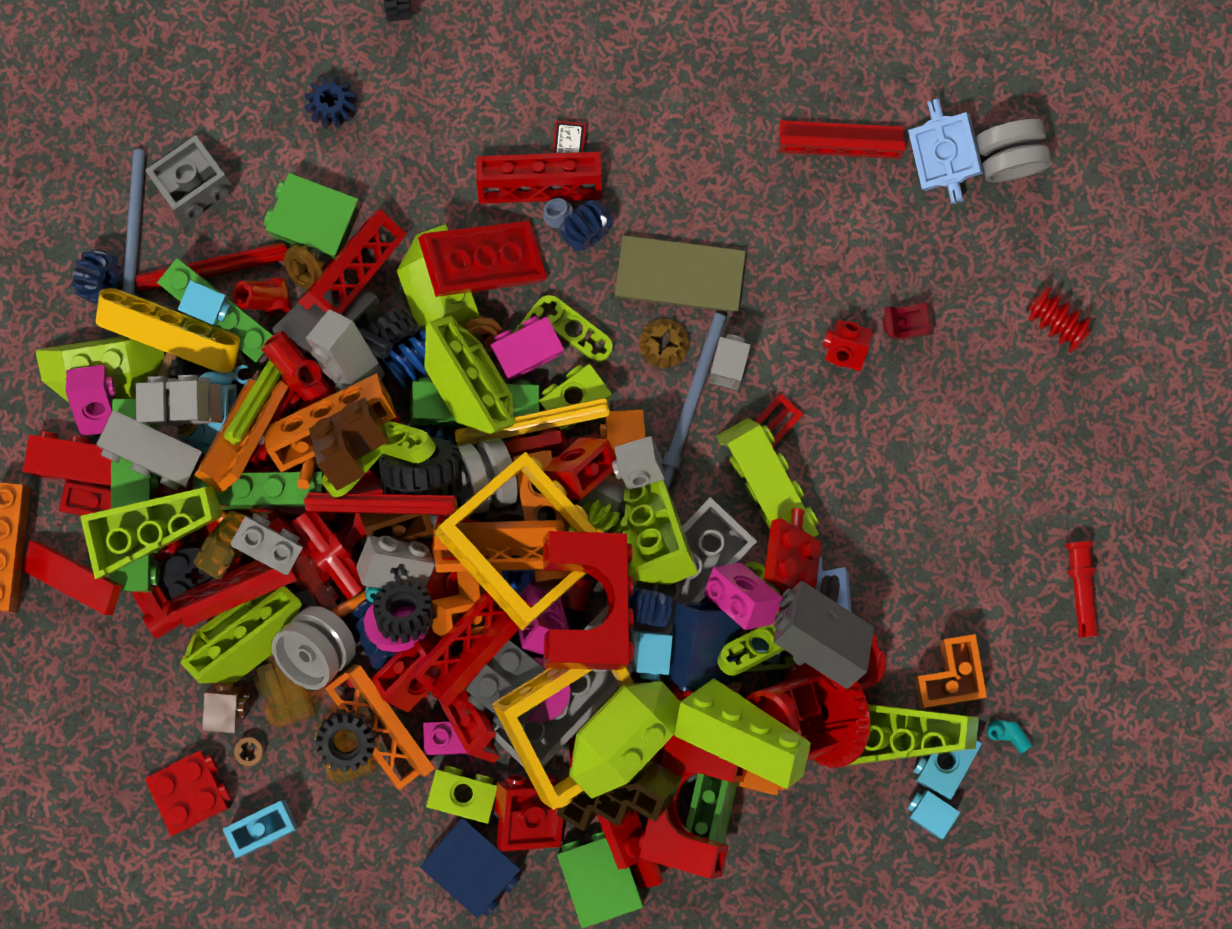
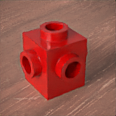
M837 319L834 331L827 330L822 347L828 348L825 361L831 362L838 367H847L861 372L870 346L873 330L859 326L855 322Z

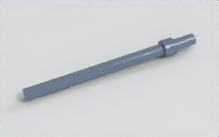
M141 149L133 150L122 291L137 296L135 295L146 156V151Z
M714 314L669 451L664 453L662 459L668 490L675 470L680 468L683 459L680 455L726 320V316L722 314Z

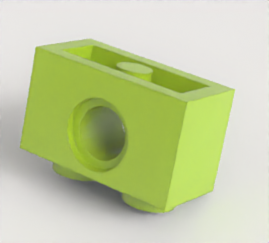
M590 364L584 368L579 365L566 375L568 380L560 386L554 383L541 393L543 398L539 400V405L543 410L572 405L565 400V395L570 390H577L582 394L583 398L579 403L606 398L609 401L612 398V393ZM577 423L556 428L564 434Z
M446 765L444 771L436 770L426 807L489 824L496 800L497 786L493 785L494 778L475 774V778L470 779L462 776L463 770ZM461 784H467L473 792L471 800L467 803H461L455 797V790Z

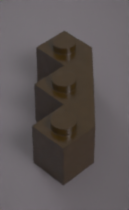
M655 761L647 762L629 783L595 798H590L582 791L574 796L568 805L559 808L556 815L582 831L588 827L597 814L620 827L633 809L656 822L673 801L682 777Z

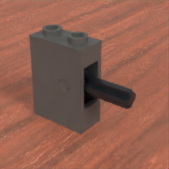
M344 279L345 284H352L349 280ZM361 289L341 315L354 322L374 355L379 358H388L393 348L391 342L368 331L371 329L369 326L372 323H377L378 318L382 316L379 299L371 291ZM327 290L323 295L333 307L337 308L339 306V290ZM298 303L272 328L274 335L278 331L283 330L308 360L315 361L321 368V372L324 373L323 369L325 367L312 355L313 349L306 340V337L326 313L316 304L306 310Z
M825 575L822 578L820 592L801 580L792 590L787 589L782 594L783 599L779 602L781 606L780 612L774 623L776 631L773 643L791 653L796 664L803 665L806 663L848 689L867 673L874 626L837 603L840 583L836 575Z

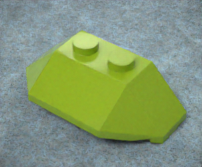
M446 224L417 234L397 269L412 315L424 331H426V325L429 322L452 316L461 327L467 323L468 318L473 320L479 317L471 292L435 297L418 238L423 233L447 231ZM475 332L474 337L481 342L482 335L479 332Z
M452 316L429 322L426 325L424 369L456 422L489 434L512 427L516 423L513 416V395L481 342L468 330L459 326Z
M120 336L37 349L36 356L42 382L66 401H68L66 395V370L105 365L108 377L113 376L116 385L115 399H136V383H148L147 377L156 376L165 357V352L128 337Z
M283 586L218 614L193 634L186 654L182 657L180 663L199 684L237 682L273 654L272 641L275 635L285 625L290 624L299 613L302 605L300 600Z
M661 681L622 685L577 732L569 776L590 798H595L629 783L674 735L680 701Z

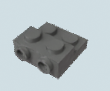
M196 135L145 170L182 223L186 220L193 221L198 219L203 214V209L212 202L220 203L224 201L229 195V190L234 188Z
M509 640L465 689L471 694L467 700L481 711L487 707L496 715L493 721L505 730L492 703L546 669L514 642ZM541 703L517 717L521 726L526 723Z

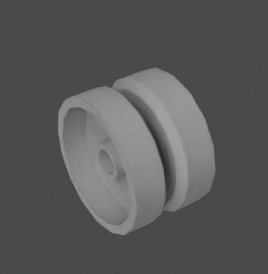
M1024 119L995 126L977 135L976 142L979 154L989 157L982 165L986 181H1010L1034 175L1051 167L1053 160L1050 148L1040 144L1046 138L1042 120Z
M498 437L480 441L477 449L471 444L458 446L463 486L461 493L457 497L461 506L512 464L506 446ZM516 475L475 509L470 516L488 511L490 503L497 509L516 503Z
M309 606L297 614L290 624L285 625L275 635L272 641V653L276 664L291 681L306 689L318 690L325 687L335 677L337 672L341 671L351 662L355 655V641L347 625L336 614L323 607Z

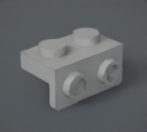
M254 513L252 518L245 515L231 541V546L282 574L288 575L303 548L301 544L297 543L300 537L284 528L281 533H278L269 528L271 521Z

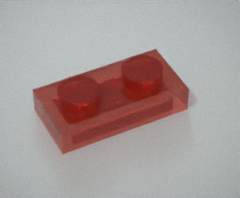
M300 553L293 565L295 571L317 605L334 612L339 608L335 603V600L338 599L336 592L329 583L323 584L317 575L321 572V569L314 562L311 556L307 558L305 554Z

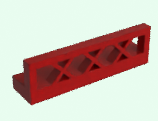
M780 120L778 153L901 159L905 152L903 127Z
M600 152L476 156L479 204L546 202L554 198H561L565 201L601 200ZM582 184H595V189H582L579 186ZM559 185L563 188L560 190H550L548 187ZM525 186L531 188L529 191H519L517 189ZM484 188H498L500 191L484 193Z
M381 209L377 210L363 223L299 299L298 303L306 310L316 304L325 313L330 309L341 315L407 233ZM382 225L395 236L391 243L380 242L378 230ZM363 248L374 249V263L362 262L361 250ZM345 269H356L357 284H345L343 272ZM327 290H339L340 304L337 308L333 307L323 297Z
M256 560L172 597L166 617L170 623L181 619L185 627L188 628L290 584L298 579L299 573L293 565L289 574L284 575Z
M486 591L417 665L411 674L435 698L448 707L520 628L502 608L493 609V598ZM523 599L530 608L533 607L527 600ZM477 616H485L484 628L480 632L471 633V622ZM456 640H463L462 652L458 656L449 657V646ZM441 664V674L431 684L423 674L432 665Z
M449 648V657H454ZM464 689L448 707L439 701L466 753L495 763L500 758V754L492 742L496 732L484 710H479L467 700L471 694Z

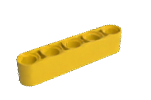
M108 288L99 292L95 319L98 326L217 372L228 373L235 370L240 345V338L236 334L118 289Z

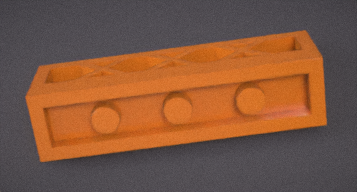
M251 378L245 383L197 469L196 477L209 486H213L219 493L225 491L240 478L289 387L282 381L274 386L243 440L237 445H233L230 441L225 440L224 433L256 381Z
M563 520L459 523L456 526L483 556L490 558L486 560L496 571L543 569L544 536L548 531H564ZM442 523L434 524L433 555L436 572H467L468 570L458 559L442 560V558L456 557L435 535L437 528ZM519 555L522 558H512L510 556Z
M353 664L323 687L338 709H345V713H350L345 704L352 705V710H356V715L358 706L369 707L374 713L372 730L390 735L392 738L390 752L378 751L374 747L372 756L397 790H401L417 776L422 775L425 777L435 769L389 704L383 701L375 685L360 665ZM347 679L355 687L353 701L341 700L334 690ZM360 695L366 703L359 702ZM378 720L382 724L384 729L377 728ZM396 747H398L403 754H397ZM383 756H389L388 763L383 758ZM395 757L407 759L413 767V770L400 780L393 772Z

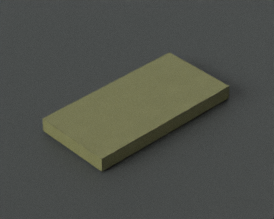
M622 235L615 298L738 313L746 251Z

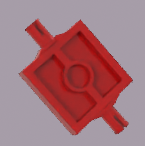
M793 508L791 510L790 523L782 518L771 520L764 580L774 585L781 596L787 589L792 590L801 580L814 589L817 586L822 542L806 533L804 528H802L805 511L800 508Z

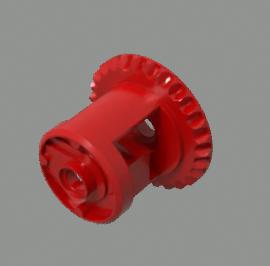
M795 663L790 666V671L785 674V682L753 692L746 698L747 701L811 742L807 761H817V764L820 766L826 765L829 768H840L857 760L867 745L870 733V714L866 697L858 681L846 689L806 663L798 665ZM822 703L828 709V718H826L822 713Z

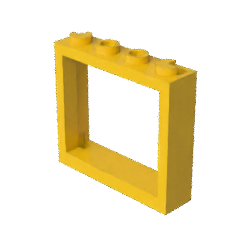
M526 452L439 525L435 532L440 541L522 631L584 577L586 573L572 571L530 608L456 526L518 472L522 471L576 532L604 533L601 529H595L588 521L589 517L582 507L571 503L566 497L565 489L559 482L551 481L544 473L545 469L542 463L533 456L530 458Z
M626 667L623 670H611L619 688L622 685L634 684ZM548 668L492 703L541 801L553 810L568 805L573 797L583 790L570 776L552 786L517 717L593 669Z

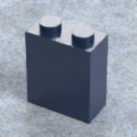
M713 602L677 603L671 634L673 637L669 675H664V679L675 683L676 688L683 691H695V687H702L713 678L723 685H732L734 675L722 672L718 666L717 658L725 645L741 637L742 627ZM729 655L727 661L729 663L732 661L736 663L737 656L732 657Z
M465 818L458 822L420 866L423 871L477 919L482 913L488 917L499 905L500 902L495 898L501 891L505 889L509 893L521 879L517 875L521 868Z

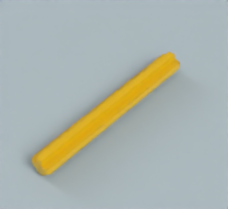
M601 398L516 416V423L512 427L493 434L472 427L459 428L455 430V439L458 446L466 444L475 445L482 440L493 437L504 439L608 417L610 415V408L607 399Z

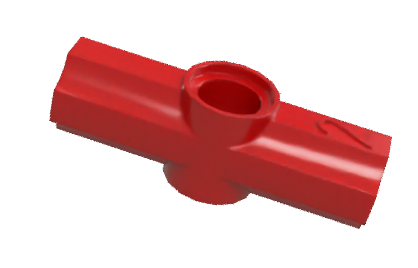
M283 330L278 331L263 344L261 350L282 374L283 382L289 386L288 389L297 392L308 406L335 394L334 390L322 377L319 365L315 361L308 360ZM300 369L305 374V382L301 381L299 377Z
M306 511L291 522L311 549L310 554L314 562L324 573H329L348 600L367 587L361 583L356 568L358 563L352 557L353 552L349 544L340 533L332 530L320 512Z

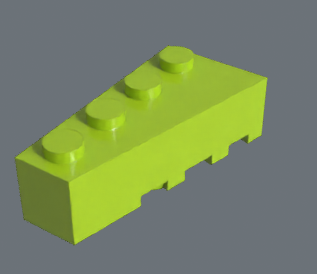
M746 418L715 436L721 446L724 445L730 449L732 455L729 461L740 477H745L747 481L744 483L745 489L754 503L760 505L759 513L769 530L771 520L782 518L790 523L791 510L793 508H800L805 511L802 527L804 531L813 537L819 535L815 527L819 522L810 507L805 509L800 499L804 497V494L796 480L790 481L786 473L789 470V466L781 453L776 455L771 445L775 440L766 425L761 427L760 424Z
M213 486L80 516L95 580L107 577L221 518L219 501Z
M713 678L680 702L674 736L787 790L804 776L811 742Z
M868 704L870 733L867 745L861 756L846 766L976 749L979 717Z

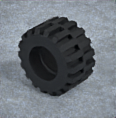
M430 437L435 443L436 448L432 456L423 462L412 463L382 454L379 457L383 494L453 495L457 497L461 493L463 486L459 448L451 441Z

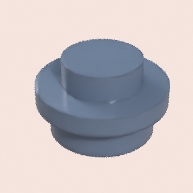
M554 198L544 206L543 219L549 227L560 228L565 217L572 213L573 208L569 202L561 198Z

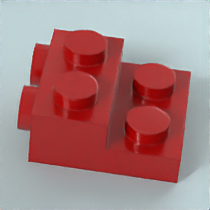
M202 750L144 778L170 836L177 835L230 809L228 801L232 800L231 794L224 782L219 784L215 776V772L219 771L213 756L211 754L206 755Z
M546 773L552 786L560 782L555 778V775ZM512 774L506 777V781H497L495 813L499 816L497 848L500 851L561 847L563 819L556 815L559 808L553 810L543 803L531 780H526L522 775Z

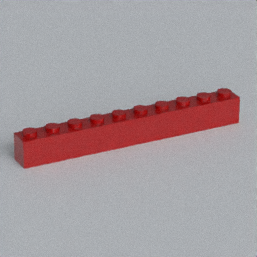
M40 431L39 436L29 435L22 472L30 476L111 488V460L101 456L102 449L98 448L97 445L89 444L90 439L71 436L70 441L58 439L59 434ZM202 456L194 474L196 473L205 456ZM263 465L259 471L244 468L242 473L275 472V468ZM287 470V472H301L296 470ZM193 477L187 489L179 486L176 491L161 484L160 489H156L155 495L169 496L193 490ZM305 508L277 509L283 515L299 517L307 511ZM247 509V510L260 511V512H266V513H273V511H274L275 509ZM320 512L326 522L338 523L339 512Z

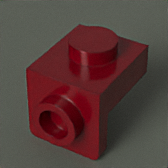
M925 302L899 308L893 306L885 307V316H883L882 323L884 331L888 334L889 338L899 341L934 334L929 303Z

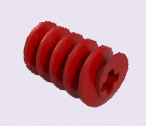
M1047 286L1028 308L1027 311H1031L1029 321L1033 322L1040 318L1041 321L1038 329L1043 330L1050 326L1051 329L1048 336L1052 338L1057 334H1061L1058 344L1061 346L1070 341L1071 344L1068 352L1072 353L1094 328H1088L1091 318L1086 317L1079 321L1081 311L1076 309L1068 313L1071 303L1067 301L1059 306L1061 295L1058 293L1049 298L1051 287Z

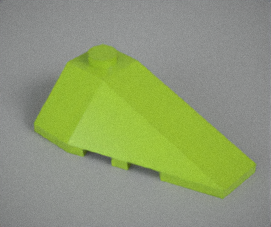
M665 479L630 490L625 485L623 497L625 512L621 520V527L623 533H627V543L632 544L633 549L632 562L628 563V576H632L634 581L671 585L698 574L689 543Z

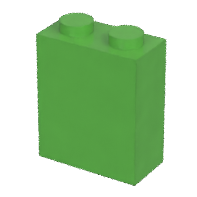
M288 173L286 180H281L275 193V197L278 200L274 209L270 208L264 219V226H267L265 230L270 237L291 245H308L311 252H317L318 255L333 260L345 246L361 205L355 197Z
M603 831L592 835L593 842L581 845L580 840H576L562 845L563 852L557 854L582 929L643 908L630 867L618 870Z

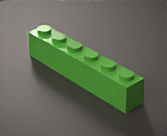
M113 399L112 411L115 410L136 420V399ZM143 423L155 430L157 429V426H161ZM121 458L119 463L111 461V509L155 499L156 489H160L161 477L151 472L148 477L130 469L132 463ZM159 550L109 575V579L122 585L120 592H154V585L159 583V567L154 566L155 553H159Z

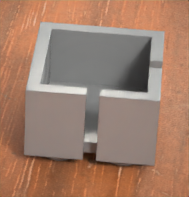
M179 375L178 379H167L164 376L147 377L148 383H136V422L161 426L222 423V388L220 384L210 383V378Z

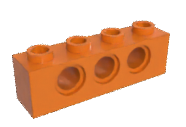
M376 373L268 425L263 433L265 446L279 471L283 472L314 457L315 453L309 428L314 426L320 419L328 418L339 412L351 402H356L365 397L383 423L396 418L391 397L378 374Z
M551 450L528 454L530 458L532 456L537 458L544 468L557 458L552 457ZM520 456L513 457V460L515 461ZM522 471L518 472L516 476L524 520L538 521V515L543 509H552L556 513L555 520H563L564 531H568L570 524L564 520V517L543 494H538L533 490V483ZM534 569L537 585L563 580L572 572Z
M0 483V612L17 614L21 568L23 565L31 489L21 484Z

